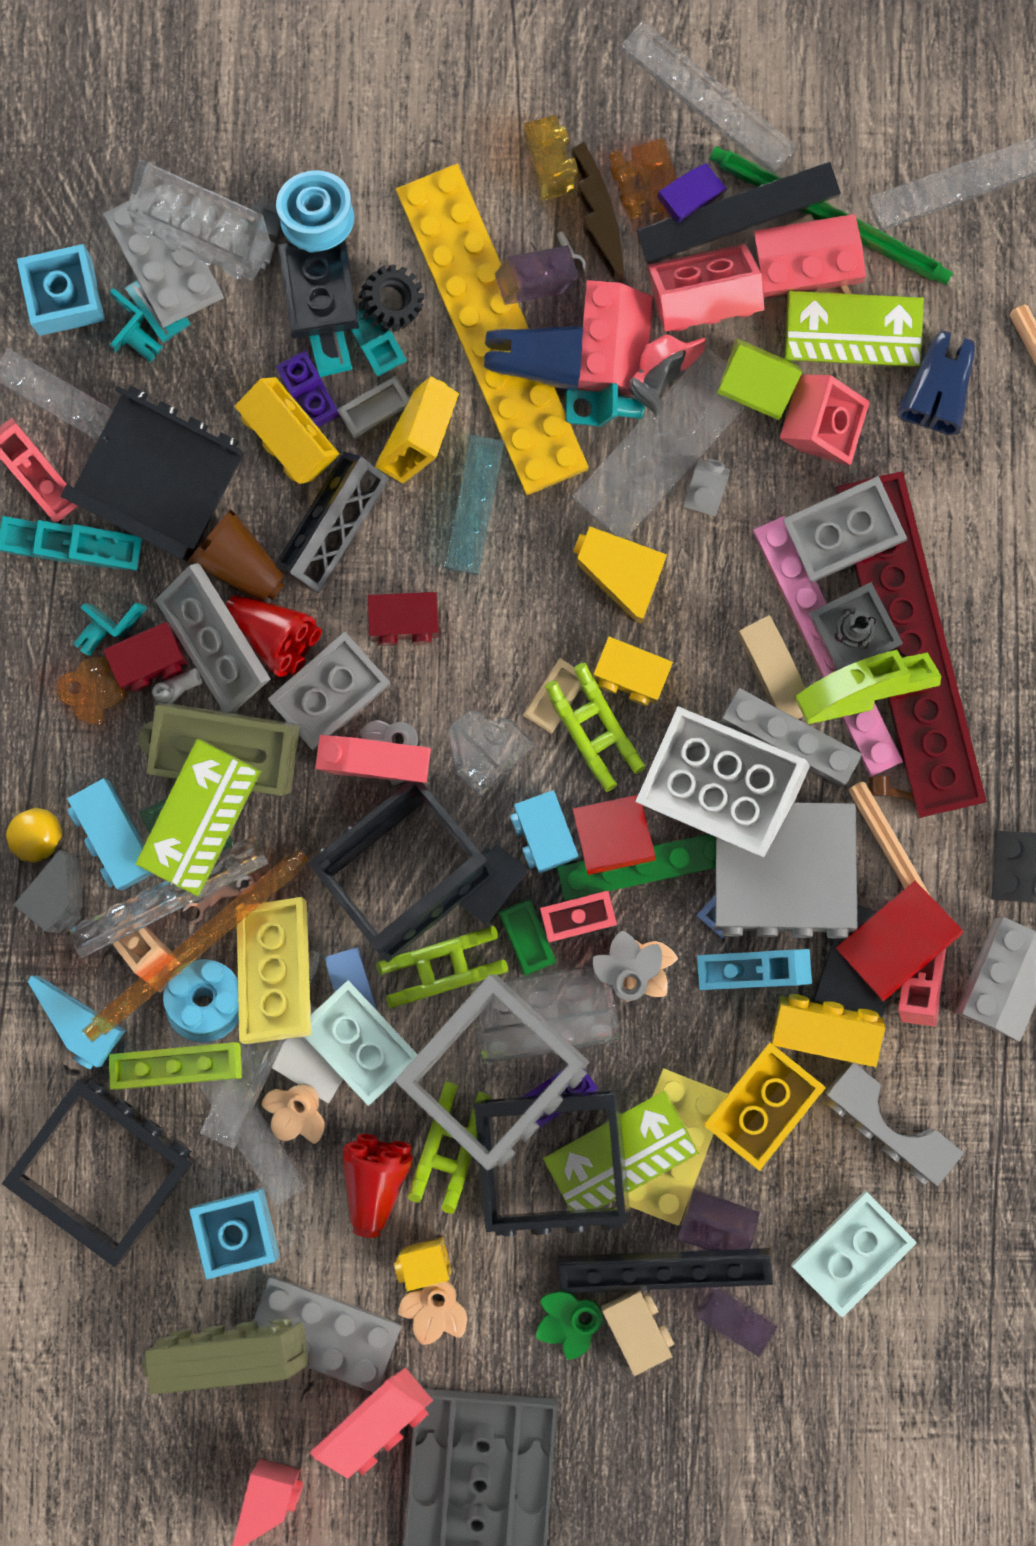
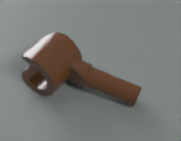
M888 776L869 777V790L872 796L896 797L913 803L911 793L896 788H889Z

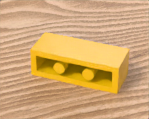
M276 377L261 378L234 406L241 414L242 422L258 434L263 440L262 445L265 450L277 457L284 466L285 474L298 484L314 481L340 455Z
M790 994L789 997L780 996L772 1031V1044L774 1046L877 1067L885 1032L884 1018L879 1017L877 1012L869 1009H858V1012L844 1009L843 1005L831 1001H825L823 1005L809 1002V998L798 994Z

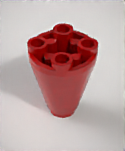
M238 595L231 597L225 604L255 655L278 677L286 676L289 673L292 675L297 674L305 666L306 659L304 657L310 647L318 642L322 634V629L316 625V620L304 612L246 596L239 597Z
M359 1134L357 1141L350 1142L344 1146L342 1159L350 1223L353 1226L352 1232L355 1235L364 1238L380 1236V1232L387 1223L411 1168L413 1155L410 1153V1144L402 1141L381 1142L378 1141V1137L375 1135Z

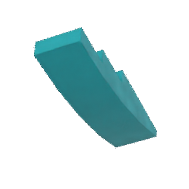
M6 516L1 518L0 552L66 563L137 571L142 538L138 536L75 524L68 526L41 520L33 522Z

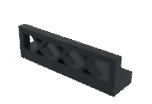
M344 451L275 564L281 572L296 578L313 591L320 593L389 480V477L363 457ZM367 471L376 480L369 491L361 493L360 480ZM354 502V516L351 520L343 522V508L346 503ZM337 530L338 542L334 548L326 550L324 539L329 532ZM319 559L320 571L313 581L304 575V572L311 561Z

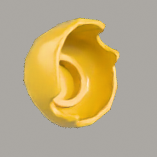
M32 808L16 815L10 822L6 832L9 850L21 861L31 863L42 861L51 856L63 836L58 818L49 810Z

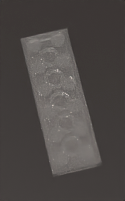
M709 347L660 399V416L655 417L653 411L650 410L572 496L573 501L612 535L627 539L747 407L717 393L727 363Z

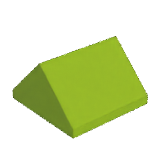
M736 338L717 393L779 420L802 371L797 364L786 361L784 358Z

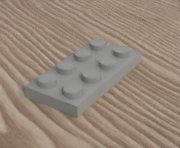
M164 185L103 213L108 226L163 328L224 298Z
M199 563L188 566L155 599L223 712L232 713L271 680Z
M271 1275L253 1320L257 1321L258 1327L270 1325L271 1320L286 1317L291 1318V1323L304 1322L309 1358L307 1368L374 1393L381 1384L402 1324Z

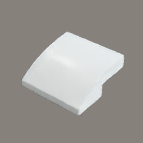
M310 1003L311 1015L318 1008ZM305 1037L286 1039L270 1064L271 1068L296 1084H307L313 1087L318 1093L319 1098L326 1103L332 1100L344 1080Z

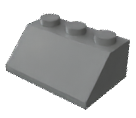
M1005 917L994 919L955 1014L1020 1042L1036 1005V931Z

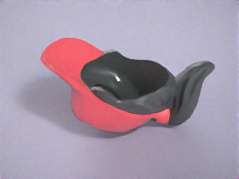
M664 335L650 344H646L640 358V370L631 378L629 388L632 395L640 403L653 411L655 417L661 414V402L658 396L665 392L670 381L679 377L682 370L693 366L699 361L705 350L706 338L685 343L671 335Z

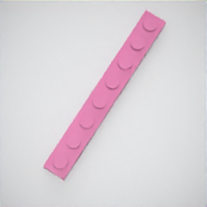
M782 516L754 529L752 533L819 673L824 678L837 670L808 614L827 603L817 582H810L783 522L785 516ZM836 633V634H835V639H836V641L842 642V641L844 640V638L842 637V639L839 640V639L837 638V635H838V634ZM875 702L874 708L871 711L841 717L856 750L862 754L861 760L869 777L903 762Z

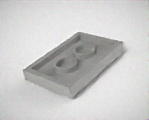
M879 476L783 519L811 583L907 541L904 530Z
M343 632L271 695L268 701L287 722L300 724L299 736L315 751L318 748L320 735L332 736L391 683L346 632Z

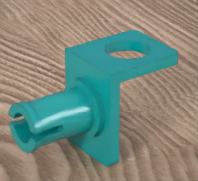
M112 288L109 291L111 298L128 311L133 318L111 342V350L116 353L122 345L128 344L143 356L148 363H151L155 359L154 353L158 355L163 346L140 329L141 323L144 320L143 312Z
M611 383L600 392L583 390L573 392L567 390L565 393V420L570 424L602 427L617 416L642 419L645 406L635 397L618 396L617 383ZM582 398L589 403L591 410L587 417H581L575 413L573 405L576 399Z
M83 603L80 608L90 616L92 621L73 644L76 648L82 647L80 651L91 656L107 634H111L114 637H125L148 607L145 604L135 603L117 625L95 605Z

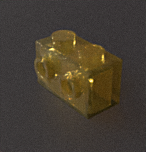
M557 115L524 123V141L541 201L573 193L574 178L579 177L575 158H568L565 147L570 145L566 126L559 125Z

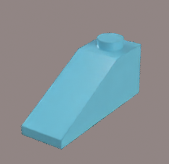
M810 949L697 955L699 990L812 984Z
M31 976L28 980L30 987L67 1049L75 1053L73 1059L88 1069H91L93 1065L95 1067L104 1066L109 1059V1054H112L126 1030L44 978Z

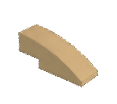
M768 615L741 629L737 633V637L752 663V669L772 706L796 719L804 717L795 700L796 695L806 688L771 616Z

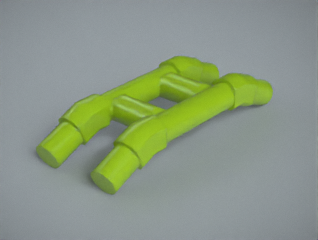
M580 663L574 667V671L580 681L583 692L587 699L590 700L589 703L572 712L573 710L556 680L548 682L545 685V689L556 713L566 726L590 771L598 779L604 790L608 792L614 789L617 783L597 753L615 743L614 745L624 761L628 763L634 774L640 773L646 766L606 703L587 664ZM598 714L607 732L589 741L580 723Z
M490 926L397 955L388 963L385 959L376 962V968L380 975L416 965L422 985L387 995L386 1001L389 1008L398 1007L485 980L489 975L507 973L508 965L504 959L468 970L463 953L464 949L497 939L498 933L496 928ZM449 954L455 974L435 980L429 960Z
M445 1081L438 1103L450 1114L458 1084ZM479 1091L475 1103L479 1100L491 1099L492 1095ZM473 1107L468 1126L464 1128L477 1139L475 1109ZM433 1118L408 1193V1199L416 1203L421 1201L432 1168L450 1173L452 1176L442 1204V1210L451 1214L456 1210L473 1156L462 1145L456 1161L437 1155L442 1135L453 1137Z

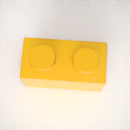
M608 637L593 678L598 681L597 685L600 689L616 694L617 689L630 694L629 700L643 706H648L649 702L657 703L673 662Z
M443 1237L402 1247L399 1257L396 1258L397 1262H394L399 1284L405 1282L407 1291L449 1281L452 1272Z

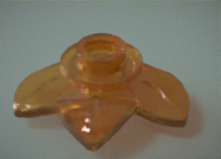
M92 657L83 660L76 672L64 674L56 686L59 699L66 705L72 706L77 718L88 724H102L103 708L116 705L126 697V692L119 687L117 681L107 677L111 667L106 657ZM72 682L79 684L81 688L80 693L71 694L68 691V685Z

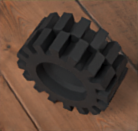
M390 264L387 269L384 265L379 267L377 271H374L363 283L362 290L358 296V299H362L359 303L360 310H366L363 314L365 320L370 317L374 320L371 323V326L374 328L380 324L382 325L381 331L387 332L391 328L392 332H397L401 327L402 329L406 328L422 310L424 304H421V302L424 300V293H419V290L422 288L421 282L414 284L413 280L417 276L413 272L409 276L405 275L407 268L401 267L397 271L396 265ZM392 287L397 290L403 299L402 307L398 310H390L385 307L380 300L381 289Z

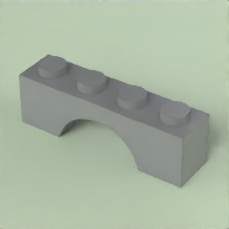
M741 688L735 693L720 721V724L807 760L811 773L839 788L847 784L862 756L860 752Z
M847 1062L823 1092L830 1099L826 1105L842 1118L847 1113L857 1122L853 1127L869 1140L873 1136L884 1143L881 1150L897 1163L901 1158L911 1166L908 1172L923 1185L930 1181L938 1186L964 1152L932 1128L914 1135H901L891 1130L883 1121L879 1112L878 1096L881 1084L857 1064Z

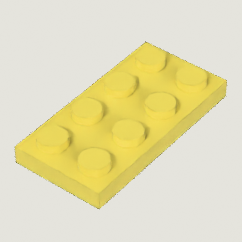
M303 897L236 906L239 1041L243 1044L311 1036L307 901Z
M662 1068L652 1097L662 1091L667 1092L699 1154L629 1192V1207L679 1226L714 1134L704 1124L728 1093Z

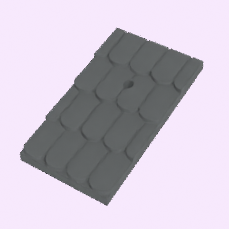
M423 1388L433 1401L425 1408L429 1415L413 1428L404 1546H547L557 1399Z

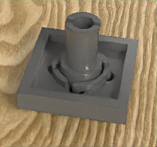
M871 582L808 614L836 670L860 660L889 652L903 644ZM836 633L838 634V635H837V638H838L839 640L842 639V637L844 636V640H843L842 642L836 641V639H835V634H836ZM861 641H864L861 644V647H865L867 645V648L864 650L860 649L858 646V643Z

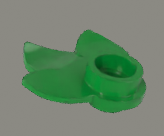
M563 1291L552 1292L543 1296L540 1302L548 1314L539 1323L536 1338L546 1343L563 1344V1351L567 1360L582 1356L590 1348L591 1335L596 1333L602 1325L603 1315L600 1307L590 1300L578 1301L572 1294ZM582 1312H588L592 1315L590 1320L585 1322L581 1321L578 1317Z

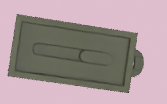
M164 703L155 705L154 720L141 728L139 745L146 754H149L146 774L177 779L196 740L201 739L261 770L252 791L283 796L290 793L292 788L300 724Z
M286 1317L271 1320L270 1325L258 1327L257 1321L237 1324L236 1329L227 1331L224 1330V1325L207 1327L203 1329V1333L191 1335V1329L173 1331L169 1337L157 1339V1345L145 1350L146 1361L142 1362L144 1376L148 1377L150 1395L287 1380L309 1365L304 1322L291 1323V1318Z

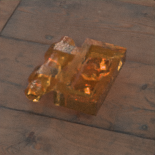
M664 138L632 147L631 154L634 161L625 162L622 151L611 153L609 155L612 163L610 171L613 179L618 181L622 193L620 200L623 208H627L630 219L638 218L643 214L640 207L642 203L648 202L651 214L666 210L658 200L657 195L659 191L677 180V176ZM639 175L643 189H634L631 176Z

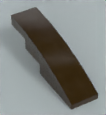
M582 142L572 148V162L583 178L578 183L577 196L589 214L583 218V231L614 282L623 283L624 266L621 238L613 205L601 173L586 144Z

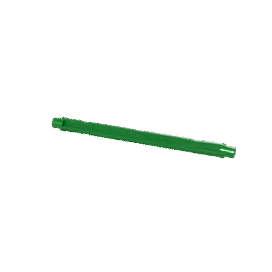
M718 146L714 148L709 160L720 165V169L756 187L781 179V177L758 167V165L737 155L733 151L728 150L727 152ZM826 201L800 210L807 215L811 213L812 217L816 220L850 215L841 209L831 206ZM856 218L863 245L932 282L935 280L945 286L947 285L953 272L942 266L943 263L906 246L899 240Z

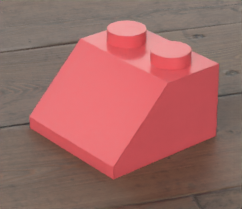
M801 375L793 391L780 439L801 452L844 465H851L870 401L831 375Z
M259 1458L249 1478L233 1546H245L284 1522L288 1511L295 1512L304 1481L298 1480L299 1468Z

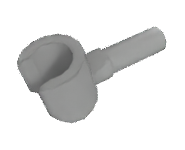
M564 231L557 233L567 260L564 267L566 274L573 276L569 263L572 261H577L584 272L586 267L584 258L574 253Z

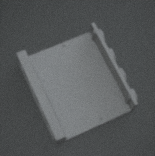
M793 803L764 858L716 837V922L713 925V930L722 931V936L738 937L743 936V931H757L758 937H777L778 932H792V937L810 938L813 937V932H827V938L840 939L847 938L848 933H853L857 929L856 804Z

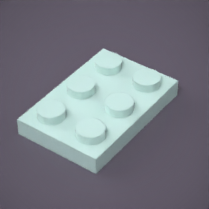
M349 980L311 1014V1036H304L368 1106L395 1082L397 1077L418 1055Z
M864 1191L791 1266L843 1318L917 1242L867 1191Z

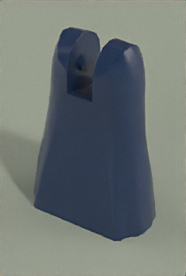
M582 326L537 329H495L487 331L485 345L491 349L503 351L485 353L484 367L497 374L525 378L575 392L580 378L583 328Z
M941 330L933 338L914 379L906 391L897 415L903 421L946 435H958L961 432L965 412L968 384L974 362L975 344L973 340L964 337L956 352L955 360L944 357L949 347L951 332Z

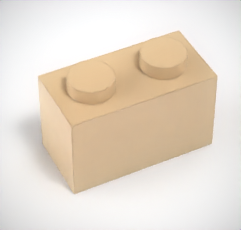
M632 1290L601 1306L602 1312L634 1376L672 1357L669 1347L674 1345V1342L666 1326L658 1327L653 1317L654 1314L658 1313V1309L650 1293L643 1295L641 1290Z

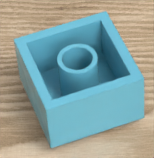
M84 244L17 259L30 324L39 336L105 322L92 257Z
M554 790L514 804L516 813L511 814L510 818L517 837L524 835L528 846L522 849L529 869L536 867L538 874L578 859V853Z
M264 1188L198 1204L189 1209L206 1280L276 1262L280 1257Z

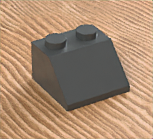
M59 850L14 903L15 907L45 932L62 933L63 930L68 932L81 917L78 914L83 907L80 860L73 853Z

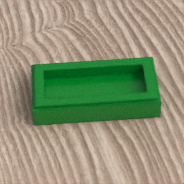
M530 899L498 912L525 976L557 963Z

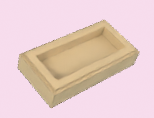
M559 658L523 715L524 718L551 735L559 725L561 718H559L550 701L545 685L550 681L556 680L570 706L582 689L574 667Z

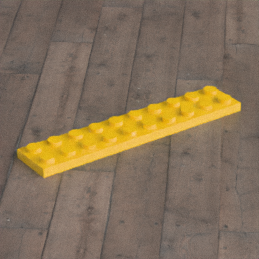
M458 163L396 188V194L525 495H530L589 469L570 423H567L565 420L566 413L555 388L525 378L497 374L484 367L485 353L503 351L491 349L485 345L487 331L529 328Z

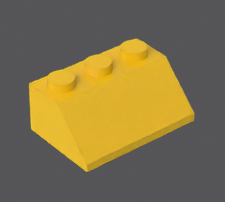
M769 1042L704 1126L760 1171L826 1087Z

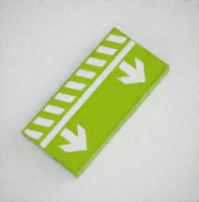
M789 291L787 293L784 359L791 362L918 368L921 365L924 298Z
M197 739L135 864L189 893L199 896L261 770L201 739Z
M666 1091L660 1092L621 1114L628 1193L699 1154L695 1143ZM609 1122L543 1158L570 1210L602 1208L616 1200Z

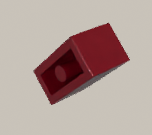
M437 592L368 595L369 637L371 641H377L379 646L398 645V640L412 639V644L423 645L431 644L432 638H440Z
M167 622L103 650L119 687L125 692L129 690L132 693L140 692L151 685L149 681L160 676L163 679L173 677L182 672V666L188 664L177 637Z

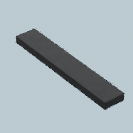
M829 161L700 207L679 223L672 217L638 229L637 234L647 264L839 197L841 192L831 162Z
M770 1248L558 1256L557 1260L561 1291L568 1293L773 1285Z

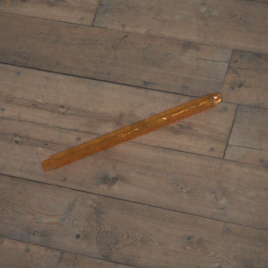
M299 849L290 857L286 856L95 1015L91 1019L92 1022L82 1030L85 1036L93 1042L102 1034L106 1035L296 876L300 872L299 869L309 861L307 856Z

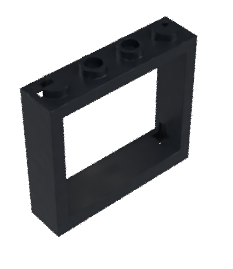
M410 781L403 786L400 785L396 792L384 802L373 806L368 815L357 824L346 828L341 837L330 846L322 848V852L308 863L370 944L387 963L497 874L427 787L421 782ZM425 802L469 855L470 859L378 933L335 879L334 875Z
M91 1077L89 1080L82 1078L74 1083L2 1182V1185L106 1262L116 1267L125 1259L196 1159L189 1155L192 1151L185 1147L184 1143L177 1139L171 1142L162 1135L164 1130L157 1123L148 1118L142 1121L133 1113L136 1109L131 1104L121 1098L115 1101L105 1093L107 1087L102 1083H98ZM81 1096L175 1164V1167L120 1243L113 1240L25 1175Z
M619 1090L560 1094L559 1096L563 1101L553 1112L608 1109L617 1207L501 1215L497 1167L495 1166L487 1170L479 1163L485 1232H496V1236L505 1235V1237L517 1235L516 1230H530L531 1235H544L551 1233L552 1228L565 1227L567 1233L586 1231L587 1226L601 1225V1230L608 1231L611 1228H622V1224L628 1222L630 1208ZM541 1095L483 1099L476 1102L474 1109L477 1141L490 1152L495 1147L492 1117L524 1115Z

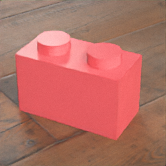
M608 891L540 908L548 943L617 925Z

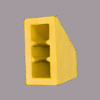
M432 376L413 391L375 467L404 484L433 461L439 452L459 393Z
M589 526L586 535L580 533L573 553L578 554L577 565L635 622L642 624L667 554Z

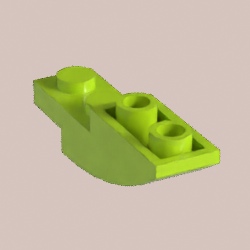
M893 650L860 660L825 676L796 695L795 701L807 724L871 711L874 708L875 700L940 686L941 674L928 652L901 658L899 652Z

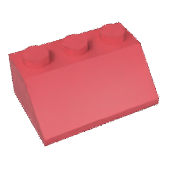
M855 214L754 230L764 299L785 296L789 291L810 292L817 289L822 290L860 284L865 281L866 271L862 242Z
M746 243L647 265L658 316L665 332L670 330L683 331L689 326L703 323L715 324L722 319L735 316L747 317L754 314V312L765 310L761 272Z
M587 280L578 390L600 392L611 383H617L618 395L633 396L629 388V382L639 372L642 352L646 344H649L653 296L622 283Z
M404 1368L378 1388L319 1443L310 1454L316 1460L347 1479L357 1471L363 1476L378 1462L374 1457L378 1451L384 1448L389 1452L404 1438L399 1432L406 1425L410 1424L414 1428L429 1415L425 1408L433 1399L412 1374Z

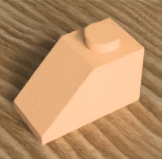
M133 914L109 938L133 972L160 993L164 990L171 974L182 966V963L174 953Z

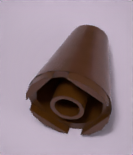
M231 509L187 561L191 565L199 563L205 573L261 601L266 597L273 600L285 586L280 581L284 574L237 513Z

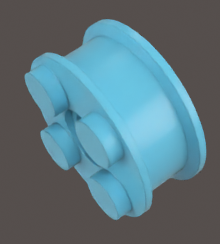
M325 171L303 172L289 179L278 193L276 208L281 228L286 239L294 246L308 252L324 251L339 245L350 234L354 225L351 196L346 184L336 175Z
M208 959L190 961L176 969L166 982L163 1001L167 1019L174 1031L183 1038L199 1043L213 1042L228 1035L238 1024V979L222 963ZM200 996H208L213 999L205 1007H199L194 1004L195 1000Z

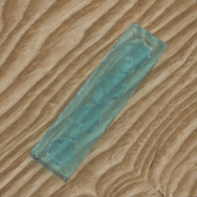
M471 435L445 563L446 570L479 576L505 441Z

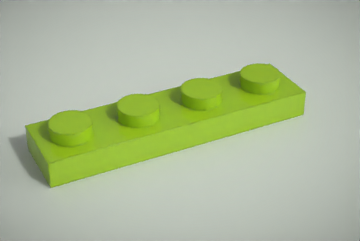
M232 1042L109 1054L110 1089L120 1090L242 1079L241 1043Z

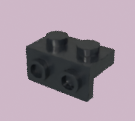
M997 831L992 900L1036 904V833Z

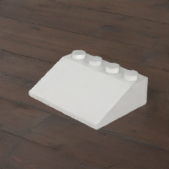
M678 706L635 802L764 858L798 795L810 765L803 758Z

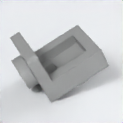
M714 459L698 460L683 507L716 517L730 469L724 468L725 465L722 462Z

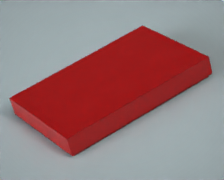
M915 880L838 945L836 949L878 997L884 1001L961 936L963 930Z

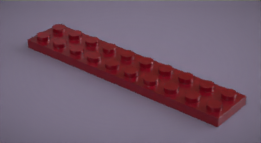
M900 471L882 475L879 478L904 530L907 541L853 565L859 588L870 582L873 584L903 642L901 646L893 650H897L901 658L928 652L941 674L940 686L887 697L917 819L984 804L987 803L904 473ZM873 478L836 486L835 493L836 495Z

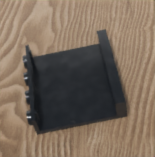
M131 385L128 390L116 386L115 391L121 396L74 488L66 484L61 497L187 562L195 552L245 453L236 447L239 443L236 439L220 432L218 437L206 432L209 426L191 416L188 422L177 417V409L162 401L159 402L158 406L146 401L148 394Z

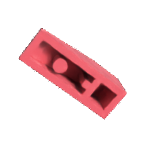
M10 418L0 426V459L53 522L58 523L78 507V505L61 497L67 483L13 418Z
M320 735L315 769L335 775L427 783L431 748L352 737Z
M946 948L902 985L898 1008L901 1022L936 1027L942 992Z

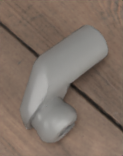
M194 668L168 678L153 687V698H155L158 704H172L185 690L202 684L201 675Z

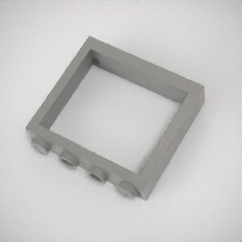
M497 974L489 975L397 1077L395 1082L483 1167L490 1170L496 1165L502 1168L515 1155L511 1148L521 1138L526 1142L539 1128V1125L536 1123L538 1118L544 1112L548 1115L554 1112L563 1101L559 1095L568 1085L574 1089L582 1081V1078L587 1074L583 1069L589 1061ZM497 996L569 1065L489 1152L418 1082L494 997Z

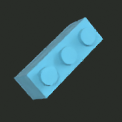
M103 778L67 798L71 805V808L67 809L74 824L77 827L82 825L88 837L84 839L85 845L93 857L99 856L104 865V868L100 869L109 887L115 886L117 890L123 891L153 874L135 864L145 844L111 781Z

